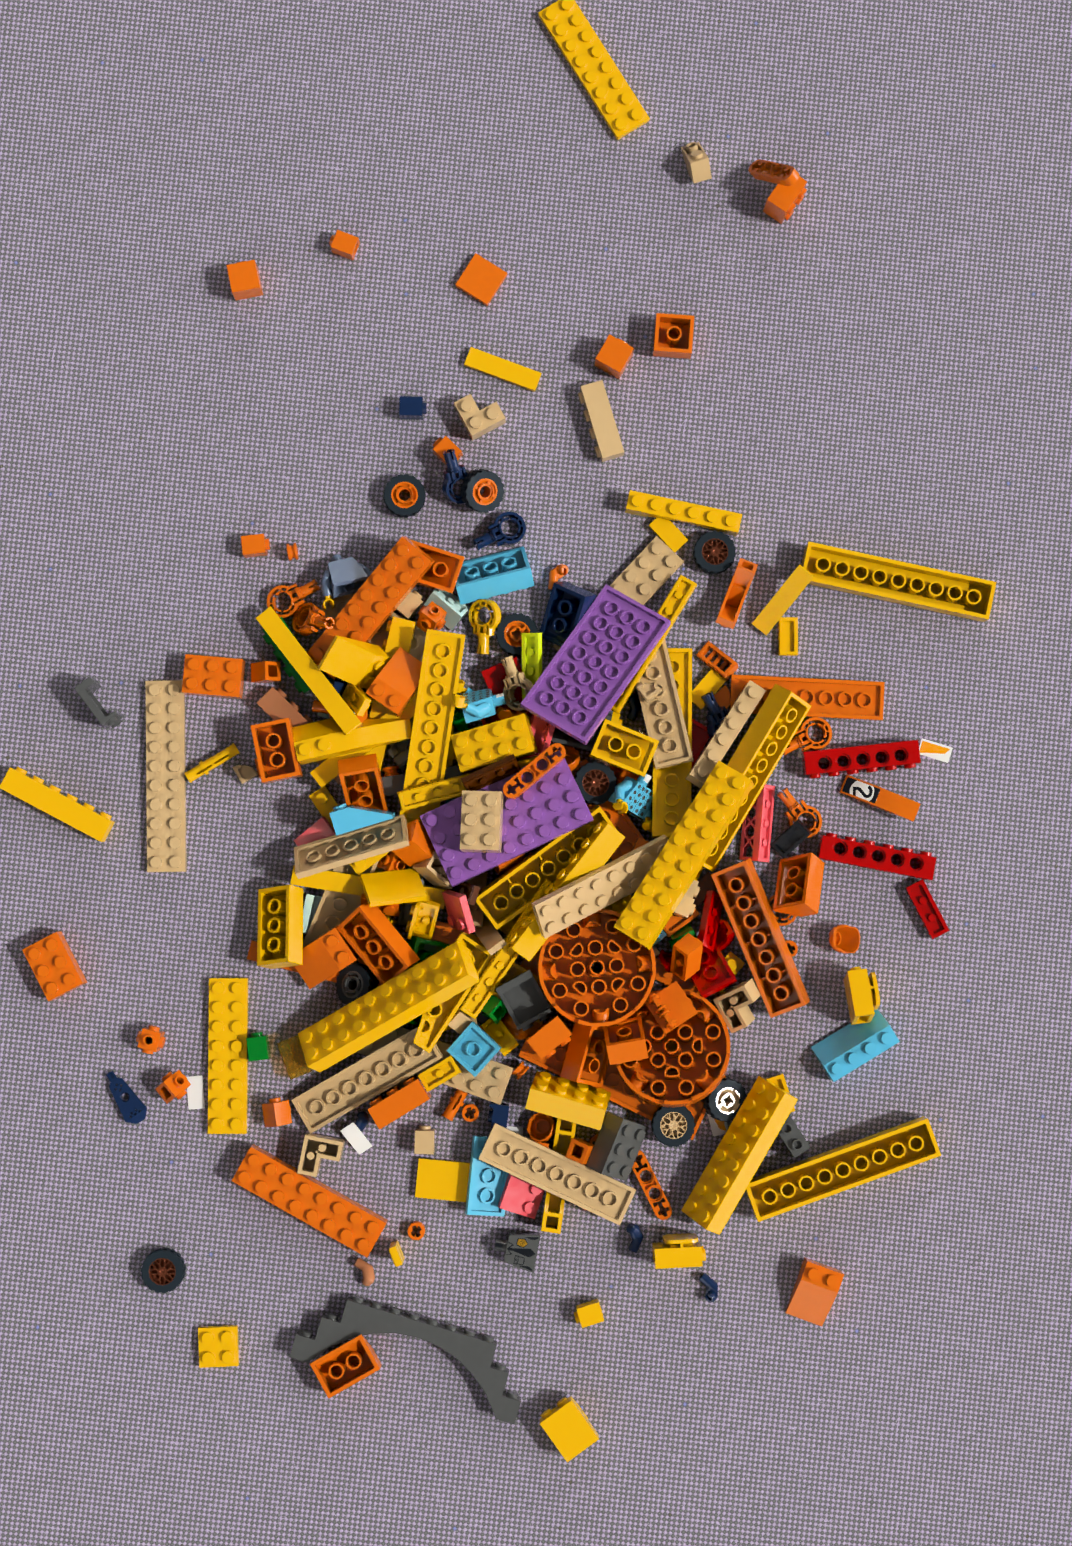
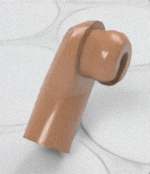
M359 1257L354 1266L362 1271L363 1285L370 1286L375 1280L374 1268Z

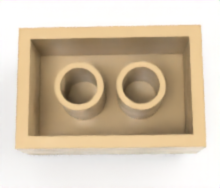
M462 790L460 850L462 852L501 853L504 799L501 791Z

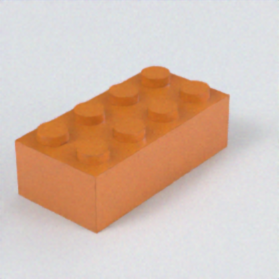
M368 901L360 905L337 927L338 931L382 984L408 970L420 960L377 906L369 907Z

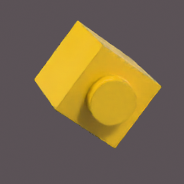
M598 1299L576 1305L577 1311L573 1312L576 1323H581L582 1328L604 1321Z

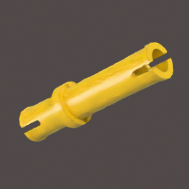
M232 743V745L207 760H201L197 766L184 772L189 782L192 783V781L202 775H208L209 771L240 754L236 745Z

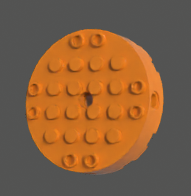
M601 909L548 937L540 949L537 969L541 990L553 1009L574 1023L592 1027H603L619 1023L632 1016L642 1007L654 985L656 961L653 948L651 947L648 950L614 928L615 923L621 916L616 911ZM594 962L601 964L602 970L600 973L592 971L591 966Z
M662 988V989H660V990H656V991L650 992L649 996L652 995V994H654V993L657 994L658 992H660V991L663 990L664 988ZM683 990L698 1014L666 1035L645 1003L637 1012L627 1018L641 1016L649 1058L640 1061L616 1064L628 1088L638 1097L651 1104L671 1108L694 1104L713 1092L727 1071L730 1060V1037L726 1023L712 1003L692 991ZM675 1043L677 1045L676 1051H668L666 1049L667 1044Z

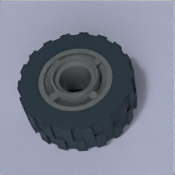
M351 963L339 972L335 985L336 993L343 1004H349L377 988L379 981L367 965Z

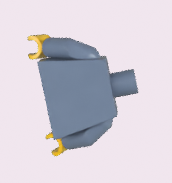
M334 555L321 579L322 596H325L322 604L323 610H326L325 603H330L332 610L335 603L330 598V595L336 598L356 593L371 575L369 568L358 563L353 557L342 559L341 555Z

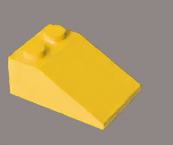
M335 635L318 668L357 687L368 689L388 663L390 657L379 645Z
M604 719L589 756L645 777L659 741Z

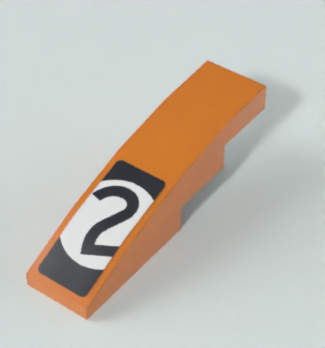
M846 775L839 793L912 822H914L921 805L904 796Z

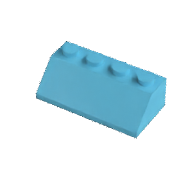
M524 546L464 561L455 585L460 605L534 586Z
M878 1009L874 1010L875 1015L870 1023L856 1025L849 1023L811 1046L812 1051L831 1081H837L900 1042Z

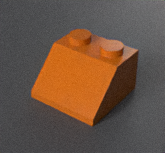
M641 1016L625 1019L613 1025L603 1026L610 1065L649 1058Z

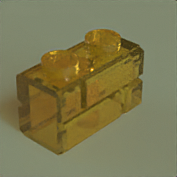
M298 1035L276 1043L290 1080L313 1071V1069L307 1067Z

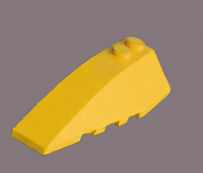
M333 718L293 727V740L297 760L303 765L411 739L412 726L410 719H366L348 735L343 732Z
M461 933L456 941L469 949L479 977L493 955H490L484 947ZM473 986L422 1014L413 1043L430 1053Z

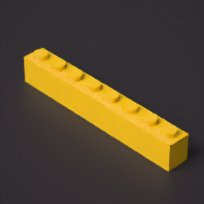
M393 617L392 620L388 621L386 631L389 632L388 639H384L382 649L385 650L390 659L399 648L410 653L416 622ZM370 697L371 712L368 714L367 719H379L390 711ZM388 744L375 747L366 754L376 753L380 772L382 771Z
M604 820L601 823H597L593 828L592 835L582 842L578 853L571 856L568 866L558 873L555 883L548 886L545 896L604 866L625 839V836ZM534 911L522 920L521 927L517 932L515 931L511 934L508 943L514 951L529 962L548 939L541 936Z

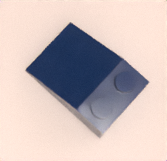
M566 581L554 583L539 632L542 633V638L562 646L592 605L597 595Z

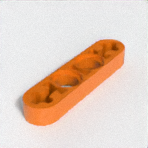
M761 159L754 161L748 170L755 179L784 186L793 185L799 178V173L793 166Z
M554 743L504 784V795L508 799H516L565 758L566 750L564 746L560 743ZM554 748H556L557 750L561 748V756L558 757L557 755H555L552 758L554 762L551 764L550 760L545 755L548 754L550 757L554 754ZM539 760L547 761L548 766L545 770L537 768ZM525 772H529L533 776L529 783L522 781L521 777ZM516 779H518L520 784L524 786L522 789L520 786H518L515 789L516 794L514 795L512 793L507 794V792L509 791L508 787L510 785L511 787H515L517 785V782L515 781Z
M639 1150L638 1156L642 1155L640 1161L642 1165L646 1163L647 1166L641 1167L636 1171L635 1168L639 1166L635 1161L632 1169L655 1215L661 1220H666L671 1216L672 1208L645 1154ZM644 1170H648L651 1173V1178L648 1181H643L640 1178V1174ZM650 1189H659V1197L651 1198L649 1196ZM662 1198L665 1200L661 1201L663 1207H668V1210H666L667 1214L664 1216L662 1213L658 1214L660 1211L658 1204L653 1205V1203L659 1202Z

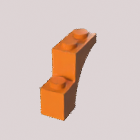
M742 558L739 559L722 601L716 623L723 627L734 629L758 564Z

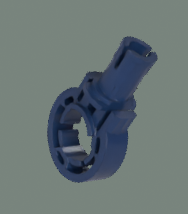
M448 449L447 453L446 451L443 452L447 468L443 472L445 479L443 480L442 491L449 501L462 504L464 503L461 499L462 496L460 494L454 495L452 488L456 481L459 479L463 480L468 473L464 465H458L455 450Z
M504 512L496 518L494 524L487 526L489 532L473 539L474 545L477 544V550L492 543H496V547L515 545L525 535V522L517 513ZM509 517H513L510 521L516 524L518 528L517 534L522 529L521 536L516 540L514 539L518 536L517 534L510 537L501 530V524L508 521Z
M709 692L701 697L709 711L705 717L708 721L707 733L710 739L728 713L725 706L719 707L713 692Z

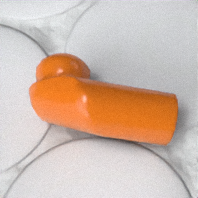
M557 565L549 572V590H552L553 584L568 573L569 569L566 565Z

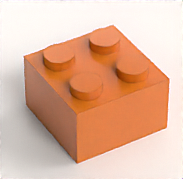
M799 176L798 180L791 186L777 184L768 197L763 212L780 224L785 219L788 221L794 212L796 204L799 205L805 197L807 181Z
M656 313L652 356L690 359L693 344L694 316Z

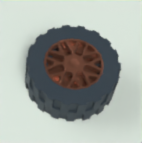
M713 531L702 535L697 540L693 551L694 562L697 564V567L702 569L704 573L707 572L711 575L725 572L730 568L736 557V547L733 544V540L728 535L723 534V532Z
M589 762L582 766L574 776L585 802L589 805L602 804L608 801L615 792L617 779L614 771L602 762Z
M159 1248L146 1257L142 1264L141 1277L144 1280V1284L149 1287L148 1289L154 1290L156 1293H166L173 1291L180 1285L186 1274V1265L181 1254L177 1253L174 1249Z

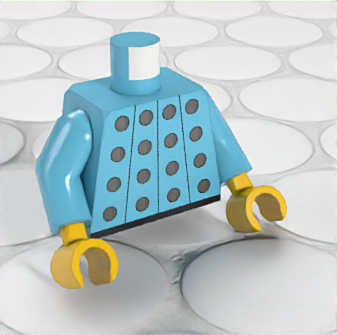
M459 679L457 693L463 694H455L453 703L457 708H462L466 723L496 714V706L506 704L504 693L493 695L491 689L474 691L469 687L466 689L464 688L465 681Z
M647 773L645 777L639 775L637 780L627 776L621 783L615 786V792L608 801L613 803V808L618 810L619 814L629 813L641 821L645 820L642 823V828L652 832L651 803L653 791L646 787L652 777Z

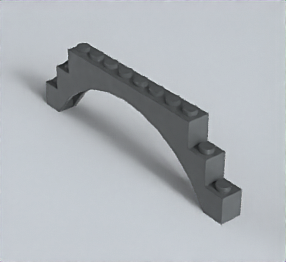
M356 1295L348 1297L342 1319L338 1318V1315L334 1313H323L316 1336L313 1335V1332L305 1329L296 1333L289 1357L307 1363L331 1346L357 1337L360 1334L364 1336L377 1333H396L417 1337L437 1345L457 1358L473 1374L488 1398L495 1419L515 1424L521 1404V1397L513 1391L504 1392L509 1375V1369L506 1368V1365L498 1362L495 1365L491 1364L497 1346V1341L494 1340L493 1336L487 1334L479 1336L470 1329L459 1330L456 1325L446 1323V1325L439 1324L438 1320L428 1317L427 1320L419 1318L420 1315L417 1313H402L401 1309L397 1307H382L380 1302L371 1301L369 1303L363 1301L364 1298Z

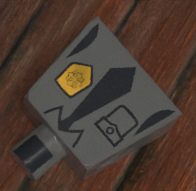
M509 1232L507 1241L496 1239L494 1250L505 1252V1263L533 1273L541 1234L538 1232Z

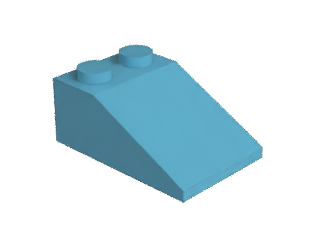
M346 803L333 807L334 811L329 813L336 836L393 819L396 816L395 812L355 805L347 806Z

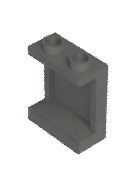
M89 676L74 689L102 726L115 728L122 722L121 719L124 716L117 711H113L108 715L93 694L102 686L96 679Z
M530 969L495 988L518 1030L522 1028L525 1031L534 1026L532 1022L538 1019L541 1022L551 1016L549 1013L552 1012V1009Z

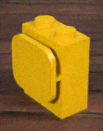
M853 967L850 968V971H847L843 980L851 1025L870 1023L875 1015L874 1010H877L880 1006L875 972H870L868 976L867 968Z
M695 1233L662 1235L663 1242L652 1243L655 1269L703 1267L702 1261H706L705 1249L700 1245Z
M572 1396L559 1400L554 1409H547L540 1415L541 1418L539 1419L540 1425L566 1462H569L599 1440L598 1433Z

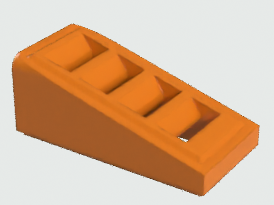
M710 641L696 654L700 660L726 681L738 669L737 662ZM710 649H712L713 651H712L711 654L706 658V657H705L706 653H707ZM716 654L719 655L712 663L711 660ZM723 659L724 662L721 664L720 667H717V665H718V664L721 662V660Z

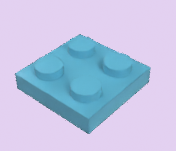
M473 1021L446 1051L476 1077L502 1047Z

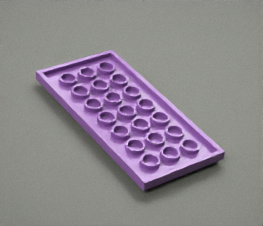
M606 584L520 704L521 707L586 745L671 625V621Z
M561 750L554 752V754L550 757L549 755L546 756L550 760L551 764L554 762L552 758L555 755H557L558 757L561 756ZM565 758L518 798L508 799L504 795L501 853L462 852L460 850L462 796L420 816L452 887L594 821ZM545 760L537 762L539 770H545L548 766ZM525 772L521 778L523 782L529 783L533 776L531 773ZM517 773L477 791H501L503 793L504 784ZM516 779L515 781L517 782V785L515 787H511L510 785L508 787L509 791L507 792V794L512 793L514 795L516 794L515 789L518 786H520L521 789L524 786L520 784L518 779Z

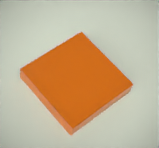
M475 253L455 286L488 306L508 273Z

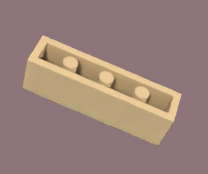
M603 380L580 386L578 397L580 403L585 405L586 410L583 413L586 422L589 421L591 425L589 433L591 439H595L597 445L594 447L597 458L600 457L601 461L605 462L624 456V449Z

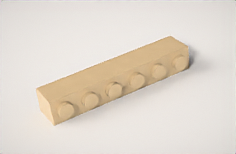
M751 680L745 685L687 775L686 780L701 789L717 762L723 759L766 692L765 689Z

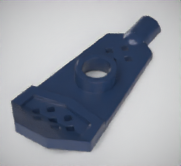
M113 1071L106 1074L111 1082L109 1088L125 1122L138 1124L146 1119L147 1107L123 1078H117ZM124 1093H127L129 1095V1099L127 1101L122 1099V1095Z

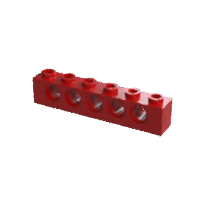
M918 740L801 753L804 776L809 775V779L821 778L820 774L828 773V777L840 776L839 772L847 771V775L859 774L858 770L866 769V773L878 772L877 768L885 767V771L897 770V766L904 765V769L915 768L916 764L921 763ZM896 751L903 753L902 761H898L895 758ZM877 753L884 755L883 763L877 762ZM858 755L865 757L864 765L857 763L856 758ZM839 757L846 759L845 767L838 765L837 760ZM820 759L827 761L826 769L819 767L818 762Z
M827 832L826 836H820L817 857L822 860L924 880H933L937 858L931 857L932 853L920 851V854L912 853L913 849L901 847V850H896L894 845L882 844V847L875 846L874 841L864 840L863 843L856 842V838L845 836V839L837 838V834ZM837 843L843 846L841 854H837L834 850V846ZM855 847H859L862 850V855L859 858L853 854ZM874 851L880 852L881 858L879 861L873 860L872 853ZM894 854L900 858V862L897 865L891 862V857ZM912 858L918 860L919 864L916 869L910 866Z

